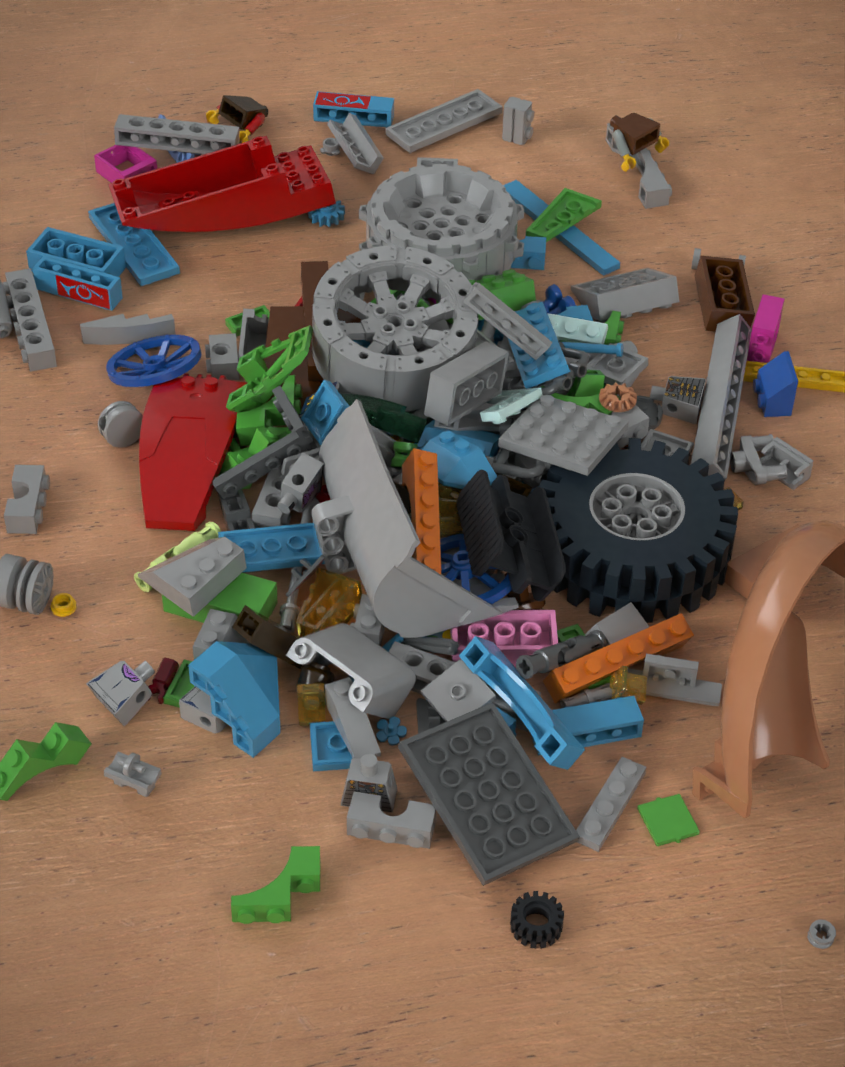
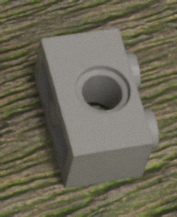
M236 333L209 335V344L205 345L206 358H210L206 359L207 373H212V377L219 379L220 375H225L226 380H240L239 372L236 370L238 365Z

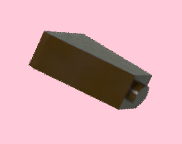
M245 605L232 628L251 644L301 669L303 665L294 662L286 656L292 644L301 637Z

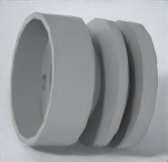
M11 554L2 556L0 559V607L9 609L17 607L21 612L28 611V613L39 615L43 612L53 587L54 574L52 565L32 559L28 562L24 557Z

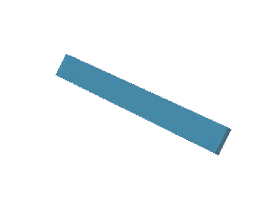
M518 180L503 185L516 204L523 205L524 212L534 220L549 206ZM574 225L556 236L558 240L603 276L620 269L621 262Z

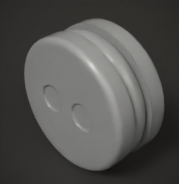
M117 401L107 406L100 414L98 430L110 445L118 448L127 447L140 438L143 415L130 402Z

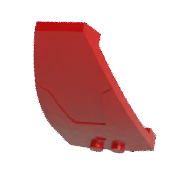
M184 373L183 377H176L172 380L153 385L143 413L139 442L140 483L146 528L195 531L206 519V506L214 489L213 480L219 476L236 430L238 412L230 411L226 408L229 394L246 385L247 382L226 380L225 375H220L219 379L212 377V375H206V378H203V374H198L194 378Z

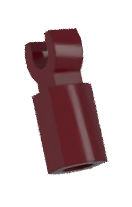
M166 657L162 659L152 680L153 684L148 686L152 695L159 694L157 699L161 705L164 703L165 690H168L179 668L178 662Z

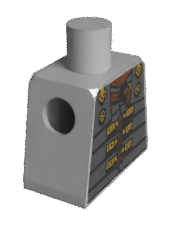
M670 376L668 377L666 388L652 385L650 398L662 401L664 415L696 424L704 396L706 379Z
M365 754L361 758L351 759L341 806L350 807L353 792L356 791L380 795L381 811L393 813L397 785L392 765L389 762L377 761V757L373 754Z

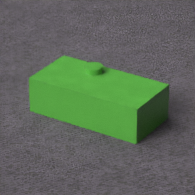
M241 573L194 617L164 595H162L164 612L204 623L210 609L239 616L244 606L247 605L269 618L278 603L277 582Z

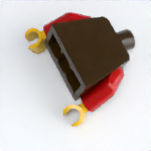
M223 95L221 104L216 107L217 110H209L206 113L207 122H210V124H218V116L221 115L241 130H245L239 131L240 141L244 143L249 141V135H252L263 125L265 117L268 116V108L251 97Z

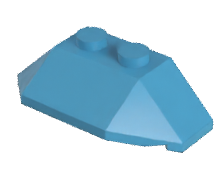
M449 430L430 439L420 448V450L437 454L438 482L442 485L463 489L479 470H484L488 473L490 485L497 478L481 448Z

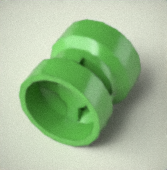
M395 441L393 444L395 456L391 460V466L402 468L403 463L413 448L418 449V444Z

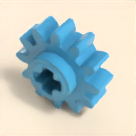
M341 200L336 201V204L308 212V218L312 219V223L319 222V227L323 225L331 227V224L339 225V220H344L345 206L341 205Z

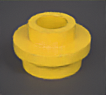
M60 593L53 598L50 607L54 615L66 617L75 612L77 605L75 599L70 594Z

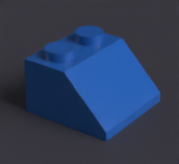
M789 351L782 352L758 369L757 379L753 380L754 393L758 394V407L762 408L764 417L792 415L798 379Z

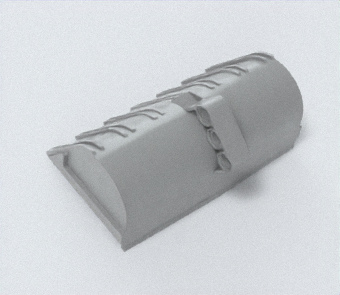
M356 399L337 419L338 423L326 436L319 451V461L324 463L323 477L331 500L317 504L313 507L311 515L321 555L325 556L324 563L328 572L337 575L357 570L378 620L386 628L399 633L400 637L404 638L432 635L519 608L515 597L502 598L493 604H489L479 598L477 595L486 593L491 588L476 577L469 579V592L462 587L461 580L455 579L451 581L445 576L448 572L439 574L412 557L416 547L421 542L388 471V468H399L391 466V460L395 456V451L393 450L395 440L369 423L361 401ZM444 486L439 496L440 539L463 534L458 510L452 502V499L458 498V496L450 493L452 489L450 486ZM459 547L448 549L442 553L454 555L459 551ZM504 573L488 574L498 583H501L505 578Z

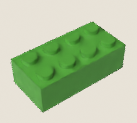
M505 270L501 275L497 276L485 275L481 280L477 281L469 280L471 285L475 282L480 283L513 311L521 310V307L525 304L536 301L534 280L515 270ZM478 316L479 320L484 319L482 316ZM453 318L446 320L453 325Z

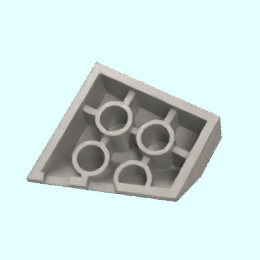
M220 537L209 539L139 573L138 577L194 617L238 577L247 566L244 550L228 538Z

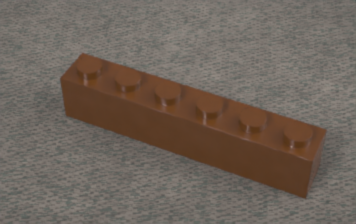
M328 261L301 262L304 327L309 325L312 327L314 293L319 281L329 270ZM311 338L309 351L306 356L308 381H323L324 379L319 374L314 363Z

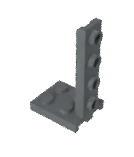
M281 386L272 390L277 398L273 403L292 433L213 480V485L223 499L234 495L248 484L256 482L270 471L276 470L283 464L284 458L300 454L305 450L310 451L318 448Z

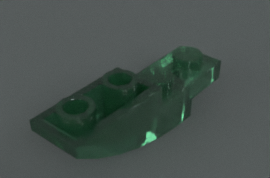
M340 393L349 406L356 399L361 401L369 423L375 428L419 443L427 420L405 412L406 406L370 396Z

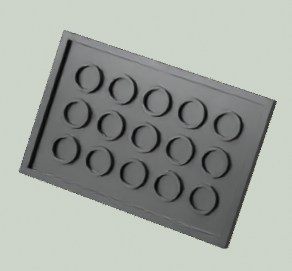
M493 702L399 742L398 748L483 886L574 844L580 838Z

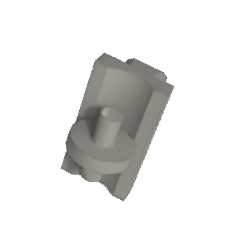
M119 751L115 755L113 762L104 770V776L114 780V784L121 787L129 786L134 788L138 794L145 797L149 796L155 788V783L162 774L160 768L140 761V755L131 753L128 756Z

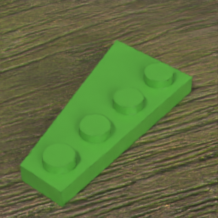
M564 188L528 227L526 236L546 237V242L600 209L602 201Z

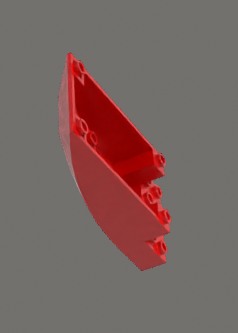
M257 136L244 143L129 178L116 179L108 184L122 226L157 231L209 232L246 228L284 220L336 204L331 181L311 145L301 146L297 150L281 152L274 156L267 136Z

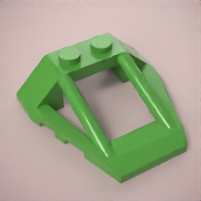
M309 325L288 335L289 339L282 342L279 338L271 342L272 346L267 348L264 345L258 346L240 357L236 370L246 380L247 384L229 394L226 408L234 412H244L265 404L274 394L272 390L281 386L307 356L313 328ZM286 348L268 370L264 358Z

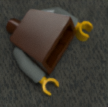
M631 113L624 118L615 115L610 121V126L614 128L613 140L620 156L624 158L621 168L625 172L629 170V165L631 169L636 166L635 158L629 156V153L634 155L655 142L657 143L654 147L658 153H662L669 146V140L661 137L660 123L651 118Z

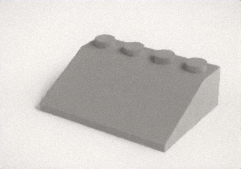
M651 268L635 270L571 286V291L582 305H588L592 318L599 320L600 323H605L611 316L612 311L621 312L620 318H628L633 316L632 313L635 312L649 313L652 312V308L672 307L673 303L679 302L677 277Z

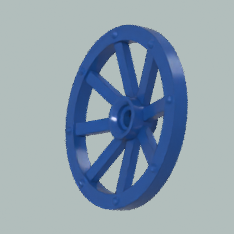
M167 334L134 342L121 349L109 359L106 370L109 379L117 385L125 387L151 386L172 380L188 372L199 362L202 353L198 341L185 335ZM170 345L182 346L166 358ZM161 346L158 355L149 356L145 352L147 349ZM188 350H192L190 355L178 359ZM137 353L143 360V364L126 361V359ZM118 367L134 369L122 372L116 371Z
M463 534L440 539L441 561L446 562L441 565V574L448 572L445 576L451 581L455 579L461 580L462 587L469 592V579L473 577L478 578L491 588L490 591L477 595L489 604L502 599L512 590L508 573L501 583H498L487 573L479 577L472 574ZM459 547V551L454 555L442 553L448 549Z

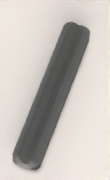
M429 636L404 638L401 644L410 645L425 652L448 655L457 654V648L460 647L459 643L453 639Z

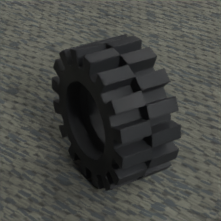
M533 891V896L531 897L529 892L524 893L523 899L519 896L516 899V904L513 903L511 911L510 929L514 933V938L517 941L522 938L521 944L524 946L530 942L531 948L536 949V944H540L541 949L546 948V942L550 946L553 945L555 939L558 940L561 936L564 921V910L562 911L560 902L556 904L557 898L552 896L548 899V893L543 892L542 896H538V891ZM531 914H540L548 919V923L540 926L532 925L526 921V917Z

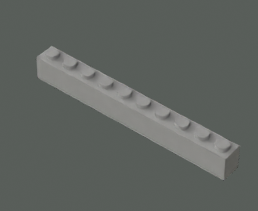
M740 314L717 324L691 461L692 464L702 458L709 463L708 476L719 472L725 480L728 474L752 331Z

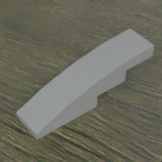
M124 314L80 324L83 344H133L134 342L167 334L176 335L172 314L150 319L148 314L128 319L125 318Z

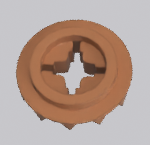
M615 382L613 386L606 384L605 388L600 389L599 402L610 411L626 412L636 405L637 393L634 392L633 387H626L625 383L618 385ZM615 394H619L621 400H619V398H617Z

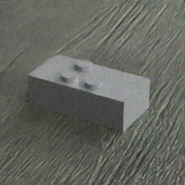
M485 341L432 371L424 415L449 426L501 394L509 352Z

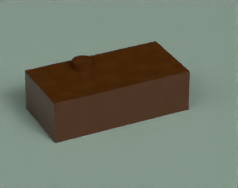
M701 255L695 273V281L705 331L716 332L718 323L738 314L743 317L751 328L755 312L743 260Z

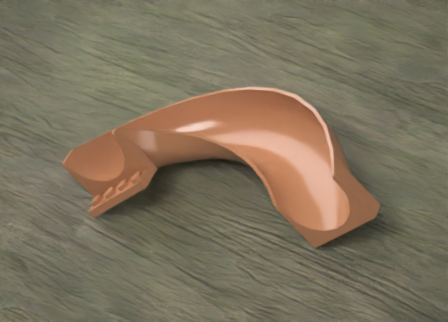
M826 520L803 525L797 524L729 561L725 583L744 596L747 601L740 616L727 663L721 708V738L715 741L714 761L703 768L698 766L693 768L692 794L698 800H702L706 796L715 793L739 815L747 818L751 813L753 798L752 770L757 768L762 762L777 755H791L804 758L822 769L829 767L830 759L824 747L814 712L808 669L806 631L802 620L792 610L803 589L820 565L845 578V526Z

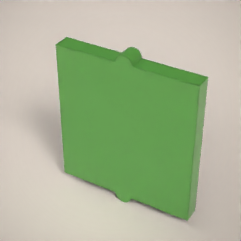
M680 794L662 799L657 797L655 801L640 804L637 807L656 846L675 841L680 843L682 839L693 837L700 833Z

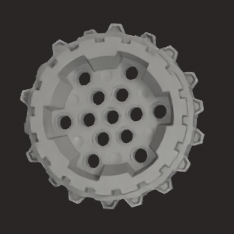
M432 164V167H424V165L411 167L408 172L400 171L383 181L373 193L368 204L360 206L359 219L366 222V241L359 244V251L379 246H397V248L402 249L413 247L442 257L453 264L454 269L458 273L462 272L468 280H481L485 275H501L503 271L510 270L516 257L523 256L524 243L520 242L517 238L518 220L524 218L523 205L516 204L512 200L506 188L498 180L492 179L490 175L482 171L474 172L471 171L470 167L460 165L448 167V164Z

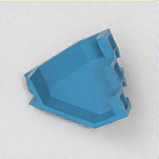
M216 641L188 665L190 683L210 696L212 714L232 727L233 744L254 758L281 733L276 656L251 643Z

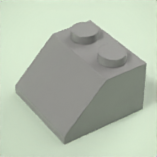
M214 609L209 610L193 645L194 660L216 641L250 643L232 628L238 618L237 615Z

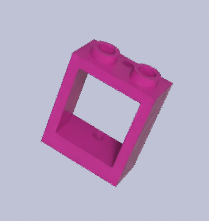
M114 145L94 155L96 172L111 183L116 179H125L157 169V160L138 147ZM127 160L134 165L122 172L115 167Z
M762 295L752 326L747 361L770 362L779 333L784 298Z

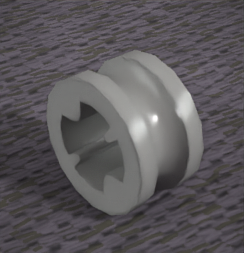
M816 920L811 924L807 938L814 947L825 949L834 942L836 930L830 922ZM821 930L826 932V939L825 936L822 939L817 937V932L820 933Z

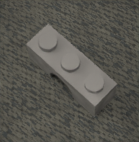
M15 465L11 481L14 499H7L4 512L7 533L37 534L38 524L43 522L42 507L46 506L47 496L45 490L50 488V476L46 475L44 465Z
M354 791L347 814V835L360 839L368 838L385 843H398L414 848L430 849L436 824V809L433 804L409 800L404 813L398 816H389L381 811L380 795Z

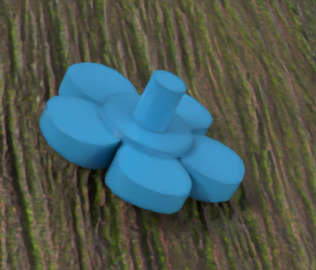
M391 717L389 724L384 719L379 720L377 723V728L380 731L377 732L376 737L380 742H385L388 739L389 745L394 746L399 744V737H405L407 734L406 727L400 726V719L398 717Z

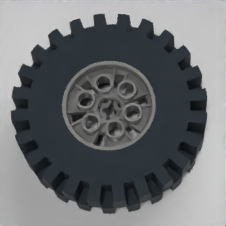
M629 438L628 448L625 450H620L616 442L588 476L552 465L547 473V481L542 480L539 487L546 491L554 526L556 527L559 544L566 564L565 575L554 588V591L558 593L568 588L567 602L575 607L586 598H589V613L598 617L602 615L606 606L615 607L616 612L632 602L646 623H653L655 609L660 608L666 620L678 615L680 604L689 613L697 610L700 606L701 597L708 601L716 595L717 585L724 584L729 561H731L738 508L733 507L735 498L731 489L723 490L725 482L723 476L719 472L708 476L709 463L702 458L688 465L689 451L680 447L671 457L665 455L666 443L655 440L651 451L641 450V438Z

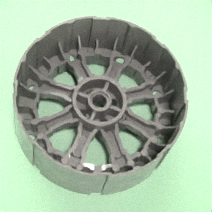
M379 246L346 256V260L341 263L338 261L329 268L319 281L314 293L312 355L319 374L323 379L332 383L337 381L340 384L338 392L342 397L353 403L358 399L361 401L362 406L380 411L392 410V412H405L425 408L431 372L475 347L479 314L463 302L472 286L462 272L458 273L454 269V265L447 260L428 251L413 247L402 249L397 248V246ZM389 289L406 291V293L396 300ZM373 290L376 304L366 303L355 295L363 292L370 293ZM423 294L427 298L439 301V303L427 308L417 307ZM340 308L352 313L361 319V323L339 321L337 317L338 309ZM453 318L454 323L450 330L438 331L429 329V325ZM353 340L370 341L371 344L368 348H364ZM417 345L432 347L422 352H417L415 349Z

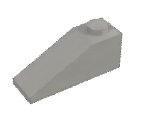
M347 677L325 684L326 707L352 758H361L365 754H373L376 757L381 756V751L367 713L359 710L349 700V689L353 683L351 678Z

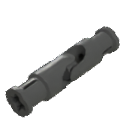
M593 630L587 636L579 635L561 643L538 649L532 655H521L516 660V669L522 678H532L535 673L552 671L606 647V638L601 631Z

